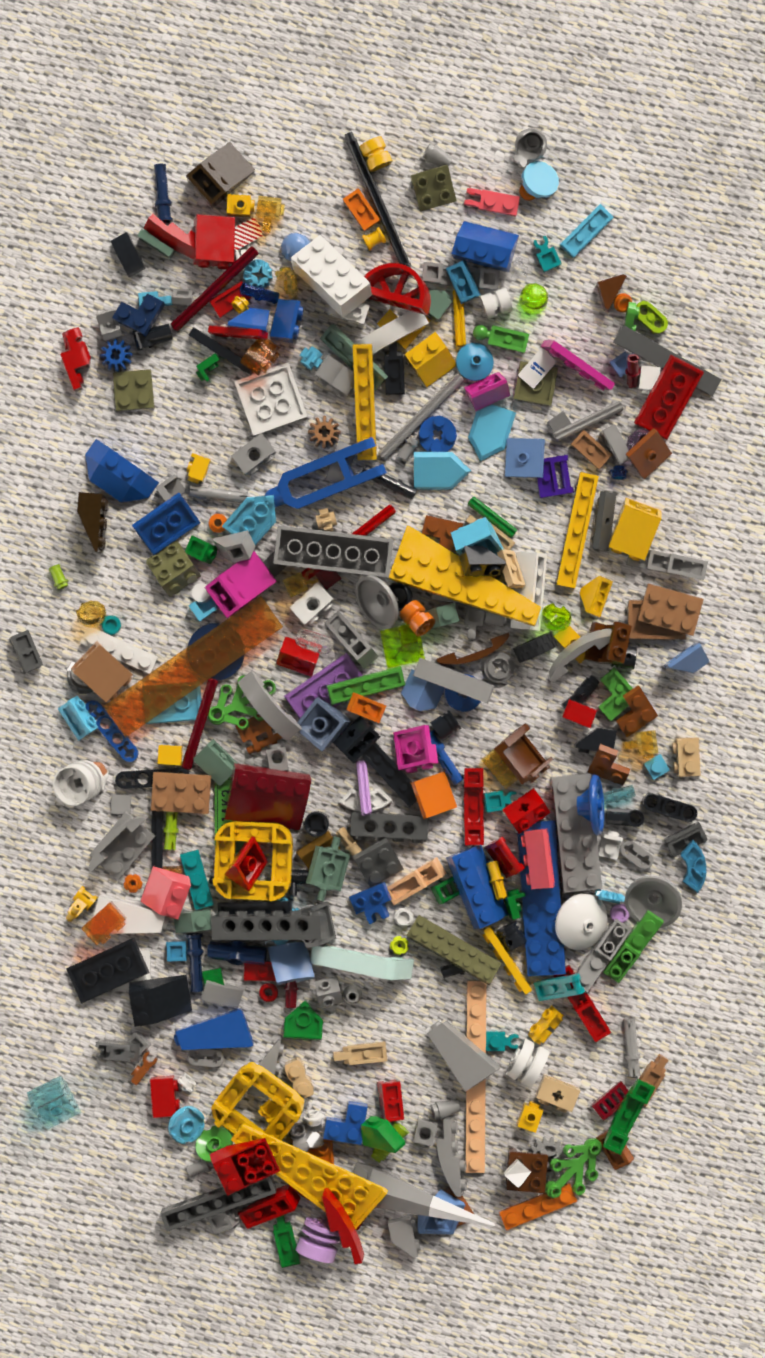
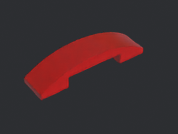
M464 768L465 845H484L483 768Z

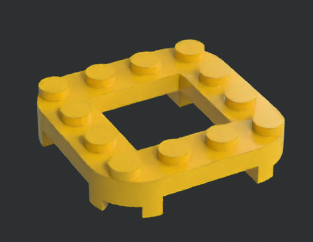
M233 821L224 824L218 830L214 839L216 843L213 885L218 893L227 899L275 901L285 896L291 887L293 838L290 830L278 823ZM251 837H255L257 842L273 843L271 881L256 880L250 891H247L224 874L235 859L236 841H248Z
M249 1062L242 1066L232 1077L213 1103L211 1110L215 1120L214 1124L218 1128L222 1125L235 1134L244 1123L282 1141L299 1120L304 1108V1099L294 1089L264 1067L254 1062ZM252 1085L282 1106V1109L265 1130L234 1109Z

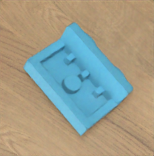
M78 696L68 700L67 703L58 708L78 741L98 728L96 720L89 714L85 703Z

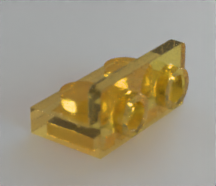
M290 267L279 268L280 271H275V276L278 280H284V291L289 295L290 299H298V284L295 270H291Z

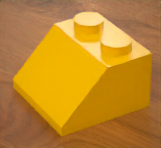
M436 331L404 354L405 359L426 388L456 367V361Z

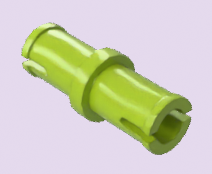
M166 811V824L163 828V832H165V850H176V833L179 832V828H177L178 812Z

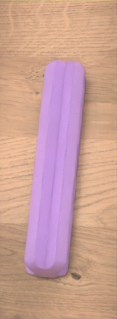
M359 760L356 762L360 806L361 814L366 816L372 813L367 762Z

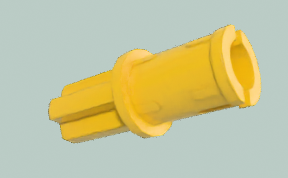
M498 861L487 863L486 866L491 879L489 882L492 883L496 899H505L507 893Z

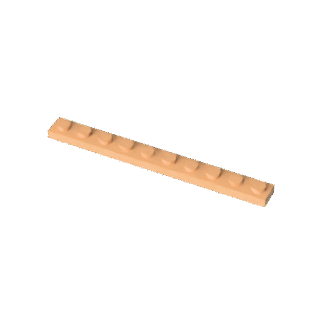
M467 980V1038L486 1054L487 984L482 981ZM486 1079L466 1091V1173H485Z

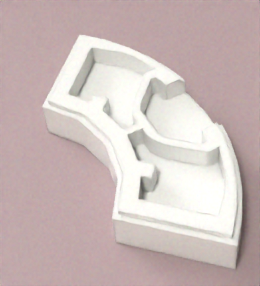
M379 787L370 792L372 812L387 806L393 801ZM351 788L339 803L350 810L361 812L359 792Z

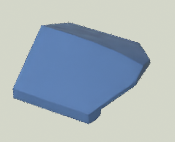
M411 669L401 692L409 706L416 710L435 709L445 688L413 676L415 670Z

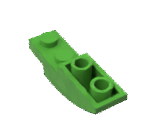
M647 910L640 921H637L603 973L620 983L639 958L642 950L661 927L664 920Z

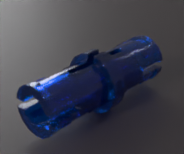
M242 283L240 287L241 295L253 297L256 301L263 300L273 304L278 302L279 292L267 290L263 286L257 287Z

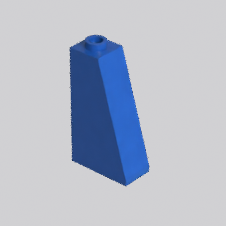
M242 1007L179 1028L175 1031L176 1035H174L175 1043L181 1047V1050L254 1046Z

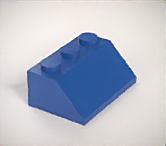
M464 221L456 236L452 256L458 260L509 273L519 235Z

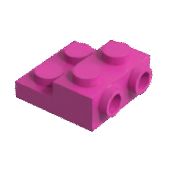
M429 725L393 732L398 770H405L406 773L418 772L417 768L422 767V770L433 769L434 764H438L436 744H431Z

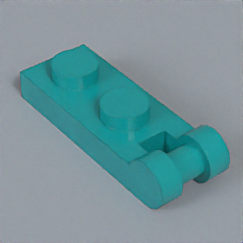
M579 973L539 980L533 983L539 1001L575 996L585 992L584 986H581L580 983L581 977Z

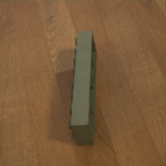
M418 915L406 936L487 985L491 984L502 965L501 962L421 915Z

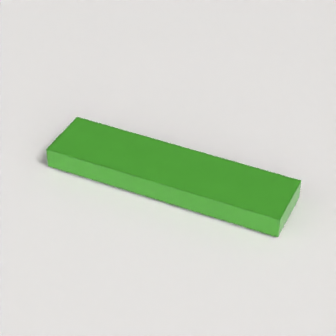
M398 666L326 686L330 703L334 705L349 701L353 692L362 696H368L405 686L402 668Z

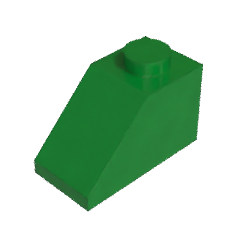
M370 1116L361 1124L362 1143L364 1146L396 1153L405 1145V1140L388 1120L377 1116Z

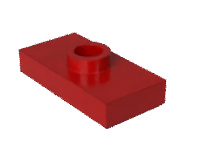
M266 961L265 965L244 963V981H276L271 961Z

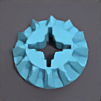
M256 259L252 260L245 267L243 278L249 288L264 290V288L270 285L269 280L273 279L272 269L268 265L269 263ZM260 270V273L265 275L264 277L258 279L255 275H252V273H257Z
M597 889L594 893L595 896H598L597 899L617 904H620V901H625V896L619 893Z

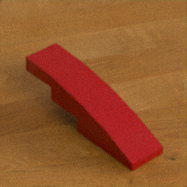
M154 214L148 218L144 226L146 231L177 252L191 259L195 258V232L191 230L186 234L173 222L167 226Z
M567 965V966H566V974L553 975V976H554L555 978H557V977L569 976V975H572V974H575V973H574V971L572 970V968L570 967V965ZM584 992L580 995L567 997L595 1043L612 1033L587 993Z
M325 1188L322 1200L330 1231L339 1232L342 1248L350 1247L354 1264H362L365 1254L357 1231L340 1201L329 1188Z

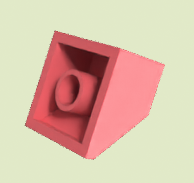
M153 866L140 901L160 915L179 919L191 886L190 878L186 875Z

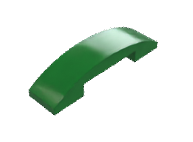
M640 1079L636 1080L624 1097L612 1120L603 1144L604 1148L621 1155L629 1140L628 1134L643 1105L647 1104L652 1096L655 1086Z

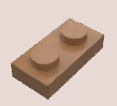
M585 430L570 444L598 470L612 456Z

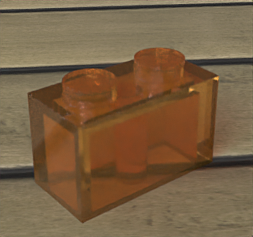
M111 901L81 929L96 946L100 942L103 945L111 938L109 934L114 929L118 932L126 925L124 920L127 917Z

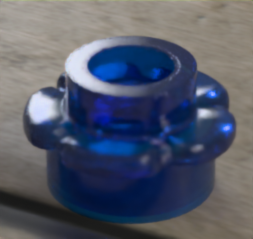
M622 465L613 466V469L609 471L611 479H626L628 470Z

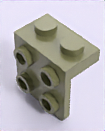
M176 540L146 560L147 565L169 597L179 593L183 588L201 577L197 568Z

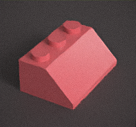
M548 828L524 831L521 841L522 847H526L527 854L524 855V864L529 867V874H526L527 885H531V889L554 888L555 880Z

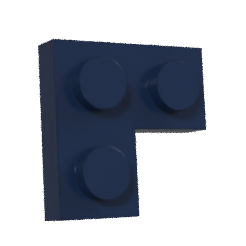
M147 293L138 310L121 302L112 319L146 337L165 303Z

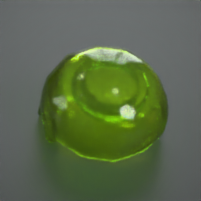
M529 283L522 289L519 304L524 312L531 315L539 314L547 307L548 292L544 286L537 283Z
M552 603L545 606L542 610L543 624L551 631H563L572 622L571 612L565 606L558 608Z

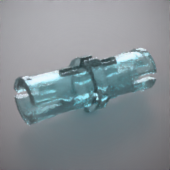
M633 784L618 789L612 788L611 791L604 792V805L612 802L619 803L620 800L635 797Z

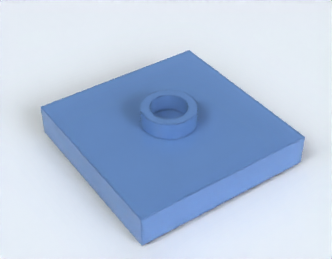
M507 438L505 477L543 478L545 439Z

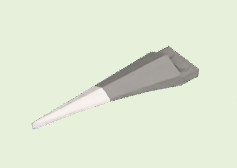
M357 1162L355 1165L354 1174L388 1190L385 1197L375 1208L490 1227L495 1226L493 1222L435 1197L377 1167Z

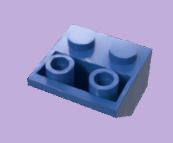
M278 299L270 339L292 344L294 339H298L300 329L297 323L302 321L304 313L301 301Z

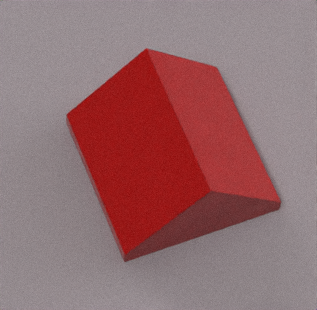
M251 837L242 846L224 874L247 891H250L268 863L255 837Z

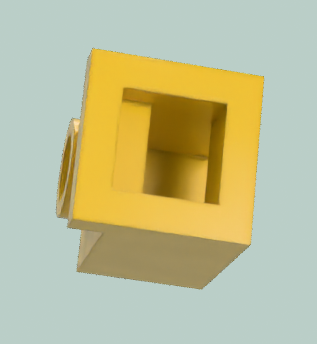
M227 194L228 216L251 217V212L255 211V200H251V195ZM240 201L244 202V206L242 208H239L237 206L238 202Z
M192 453L191 457L194 458V461H190L186 470V472H189L187 480L198 484L199 481L204 482L211 460Z

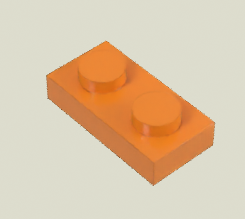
M359 188L343 198V202L364 232L380 221Z
M353 692L346 710L380 723L386 705Z

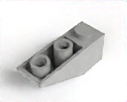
M281 1039L276 1041L258 1064L273 1075H279L281 1063H277L278 1055L282 1056L284 1049ZM253 1085L248 1089L247 1094L269 1098Z

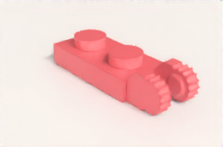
M467 188L466 193L481 196L480 202L470 199L465 200L464 205L516 217L520 200L519 196Z

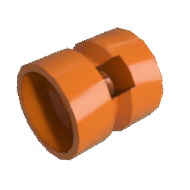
M414 600L401 610L399 616L406 625H410L409 628L419 637L431 630L435 624V619L429 612H425V607L418 600Z

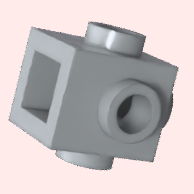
M337 976L315 981L314 999L319 1001L321 1008L343 1003Z

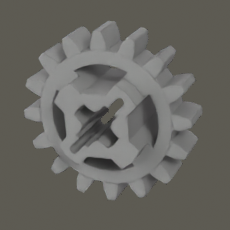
M543 1137V1142L537 1139L536 1146L530 1145L533 1151L527 1152L537 1153L539 1150L540 1154L551 1156V1160L559 1156L560 1160L567 1158L563 1153L564 1146L560 1147L561 1141L558 1140L554 1143L553 1137L549 1141ZM545 1146H552L555 1148L551 1150L546 1149ZM548 1162L547 1167L551 1169L550 1162ZM553 1169L547 1170V1175H549L550 1179H553V1174H556L558 1177L560 1176L559 1172Z

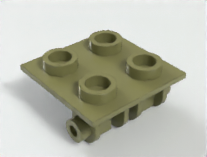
M448 165L411 175V182L420 212L457 201Z

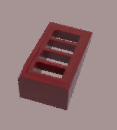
M619 1081L591 1104L603 1121L619 1108L624 1099L617 1089L620 1088L625 1096L629 1091L622 1081ZM614 1093L620 1101L616 1103L611 1094ZM608 1098L614 1106L610 1107L605 1100ZM601 1103L607 1109L606 1112H604L599 1106Z

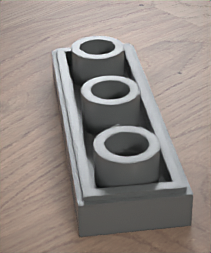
M600 492V497L597 501L598 512L595 518V535L592 539L593 549L609 551L610 549L609 541L612 533L617 494Z

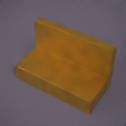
M328 830L322 836L317 837L296 851L308 869H310L315 847H331L333 836Z

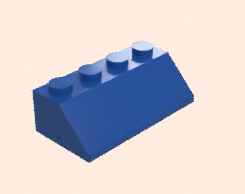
M475 845L446 857L473 929L484 928L509 915L503 899H496L492 883L489 882L491 879L486 866L488 861L482 845Z

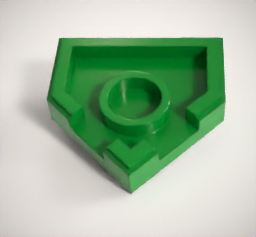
M306 1000L285 1017L283 1038L310 1041L322 1040L323 1020Z

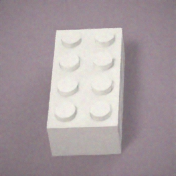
M321 235L291 257L293 271L342 318L372 296L370 282Z

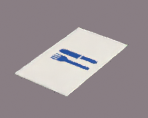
M541 348L518 376L534 389L557 361Z

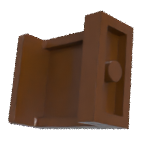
M617 621L612 625L592 622L590 633L602 629H612L609 643L600 650L596 645L586 650L584 659L599 664H624L632 626Z
M526 723L513 731L494 748L522 785L527 781L530 783L534 782L540 777L538 773L542 774L549 769V763L554 760L552 757L545 760L527 738L525 733L530 730V727Z

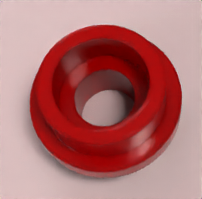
M265 983L260 987L259 996L265 1002H272L278 996V989L272 983ZM271 989L272 995L267 996L265 990Z

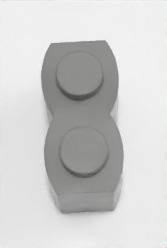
M328 355L315 373L318 377L317 381L325 387L327 384L334 388L332 391L338 396L342 397L345 395L348 397L354 388V372Z

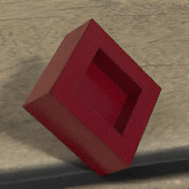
M321 570L315 574L326 590L342 579L336 571Z

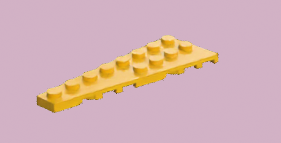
M411 526L406 527L389 574V580L535 627L541 610L539 605L492 576H464L458 555Z
M244 1123L231 1138V1141L235 1144L266 1138L280 1168V1171L275 1174L324 1212L326 1211L322 1195L324 1189L329 1188L344 1207L355 1229L388 1192L386 1188Z

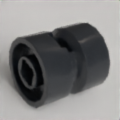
M321 811L309 813L304 821L306 832L314 837L322 836L329 827V819Z

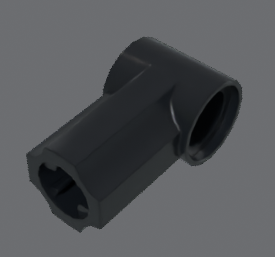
M169 324L151 328L146 337L136 331H132L137 351H141L145 347L152 348L154 345L173 340Z
M607 808L606 825L639 827L644 822V815L639 810ZM638 813L641 817L640 821L635 824L630 821L631 814Z

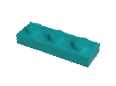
M199 849L180 854L185 875L190 878L191 886L189 890L195 910L214 905Z

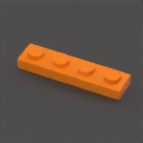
M568 1183L561 1188V1194L557 1198H551L546 1193L501 1210L499 1213L506 1230L575 1203L577 1199L571 1184Z

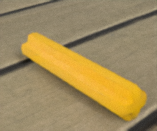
M453 290L456 346L461 347L466 345L464 303H460L456 291Z

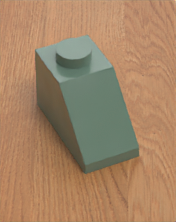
M432 290L429 291L431 304L428 315L438 322L451 306L452 301L450 300L451 296L445 291ZM420 294L417 295V296H415V297H413V298L419 300Z
M455 603L425 611L429 612L435 619V624L431 629L459 622Z
M211 908L180 913L179 919H174L176 933L212 929Z

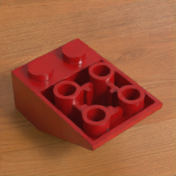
M266 1138L229 1145L209 1154L227 1196L280 1171Z

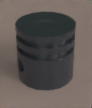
M627 647L626 656L629 659L625 657L624 664H610V666L613 667L615 665L616 668L620 666V668L634 670L637 647Z
M450 710L447 711V714L443 713L444 716L440 715L430 722L442 741L453 735L454 731L457 732L458 728L459 730L462 729Z
M513 921L496 931L499 934V938H502L501 942L507 952L527 942L522 930L518 929L519 925H516L517 921Z

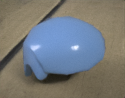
M291 233L282 241V255L288 261H291V257L311 241L305 235Z

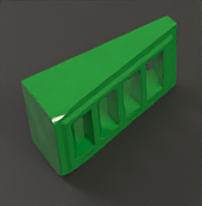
M453 876L430 887L438 904H444L460 895L453 883ZM447 884H449L451 890L453 891L452 894L449 893L446 887ZM440 888H442L446 897H443Z

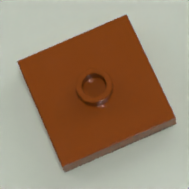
M653 428L625 455L639 475L645 479L672 452L658 431Z

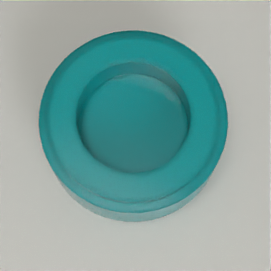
M107 616L102 621V629L105 633L114 635L120 631L121 621L116 616Z

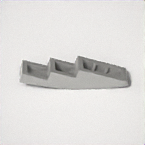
M655 550L648 551L645 561L642 559L640 561L633 560L628 555L626 565L699 580L705 579L708 561Z
M419 658L413 674L415 677L487 704L495 687L489 683Z

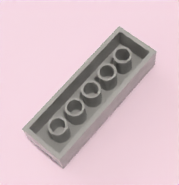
M278 525L273 564L389 578L393 539Z
M590 773L551 777L562 891L564 893L602 889L597 835H594L591 822L579 816L577 812V797L581 796L589 788Z

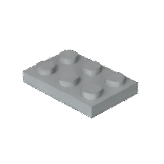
M126 811L106 836L116 827L134 817ZM142 824L132 833L126 828L103 850L108 857L100 865L119 880L155 838V835ZM97 845V846L95 847V849L90 853V856H91V857L93 856V854H94L95 850L97 849L98 845Z

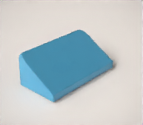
M461 261L446 268L461 304L481 296L466 261Z

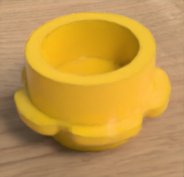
M236 296L231 303L239 314L249 309V302L242 296Z

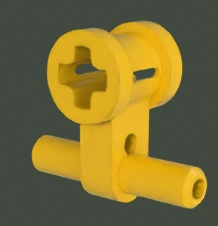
M82 886L72 899L75 902L67 912V921L72 922L84 909L88 911L98 897L96 895L92 896Z

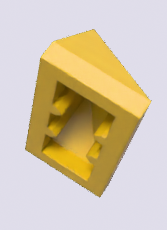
M598 576L580 589L579 593L587 613L601 617L613 581Z

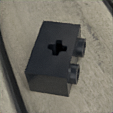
M359 716L333 743L354 764L381 736Z

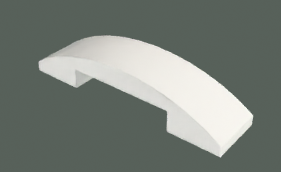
M409 311L354 344H372L373 355H375L385 347L426 326L429 322L425 315Z

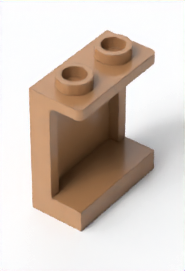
M98 641L71 667L72 672L106 703L118 695V690L122 686L125 687L132 680L131 676L133 675Z

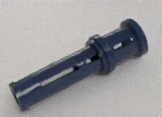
M159 163L154 165L157 200L154 204L157 207V217L163 223L173 222L170 212L172 202L168 196L166 164Z
M203 933L186 934V938H188V950H186V953L190 960L191 992L203 991L201 955L204 953L201 947Z

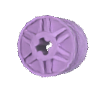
M306 1217L304 1222L306 1226L302 1228V1232L309 1237L302 1236L299 1238L296 1251L315 1261L333 1263L338 1249L331 1244L340 1243L339 1232L330 1231L328 1220Z

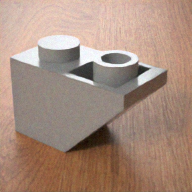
M248 530L213 539L220 555L232 563L250 559L255 548Z
M410 1216L388 1220L391 1242L414 1258L418 1257L417 1251H420L421 1248L419 1239L414 1237V1232H417L415 1220L411 1221Z

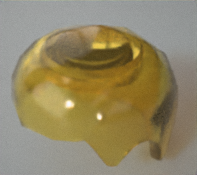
M92 600L81 603L80 608L76 610L79 622L88 628L100 626L107 614L103 604Z

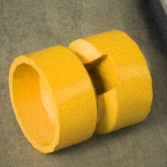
M382 136L372 138L359 146L363 157L368 158L367 166L370 172L384 168L393 162L388 151H384L386 145Z

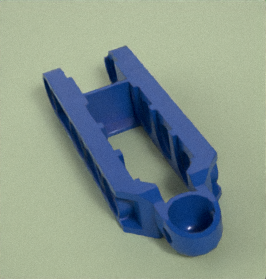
M373 437L284 472L278 486L266 491L264 496L274 495L275 507L287 504L293 508L300 509L384 475L387 472L384 464L357 475L353 474L347 458L375 447L376 444ZM332 463H339L345 478L344 480L300 498L292 497L288 487L291 480L324 468Z

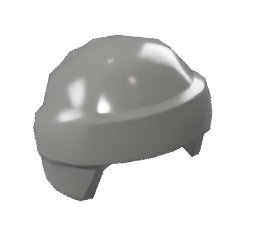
M535 128L521 131L516 137L515 149L517 155L513 157V161L520 162V166L525 167L527 161L539 160L546 153L547 149L545 135Z

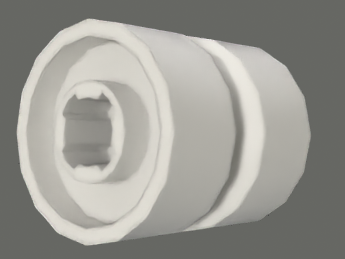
M506 288L496 290L493 295L487 293L480 296L481 305L487 320L497 317L498 313L506 314L513 311Z

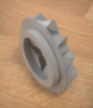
M493 653L487 657L484 663V672L493 682H505L514 673V662L506 653ZM504 660L505 662L502 667L506 673L498 671V673L493 674L496 667L492 662L500 664Z

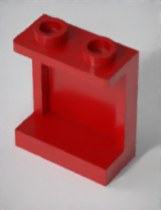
M197 214L194 219V228L196 230L193 264L198 265L200 268L216 266L218 269H228L234 263L235 217Z

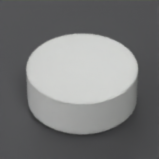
M199 583L192 589V597L198 603H206L211 598L204 588L207 586L204 583Z

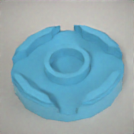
M531 162L522 172L521 179L523 178L525 190L536 198H549L559 186V178L556 171L545 162Z
M185 1106L178 1109L169 1121V1135L180 1144L195 1141L204 1130V1115L193 1106Z

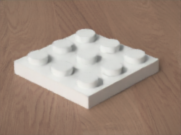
M289 362L234 381L253 436L308 417Z

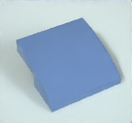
M304 942L268 947L277 985L292 981L298 983L315 978L308 949Z

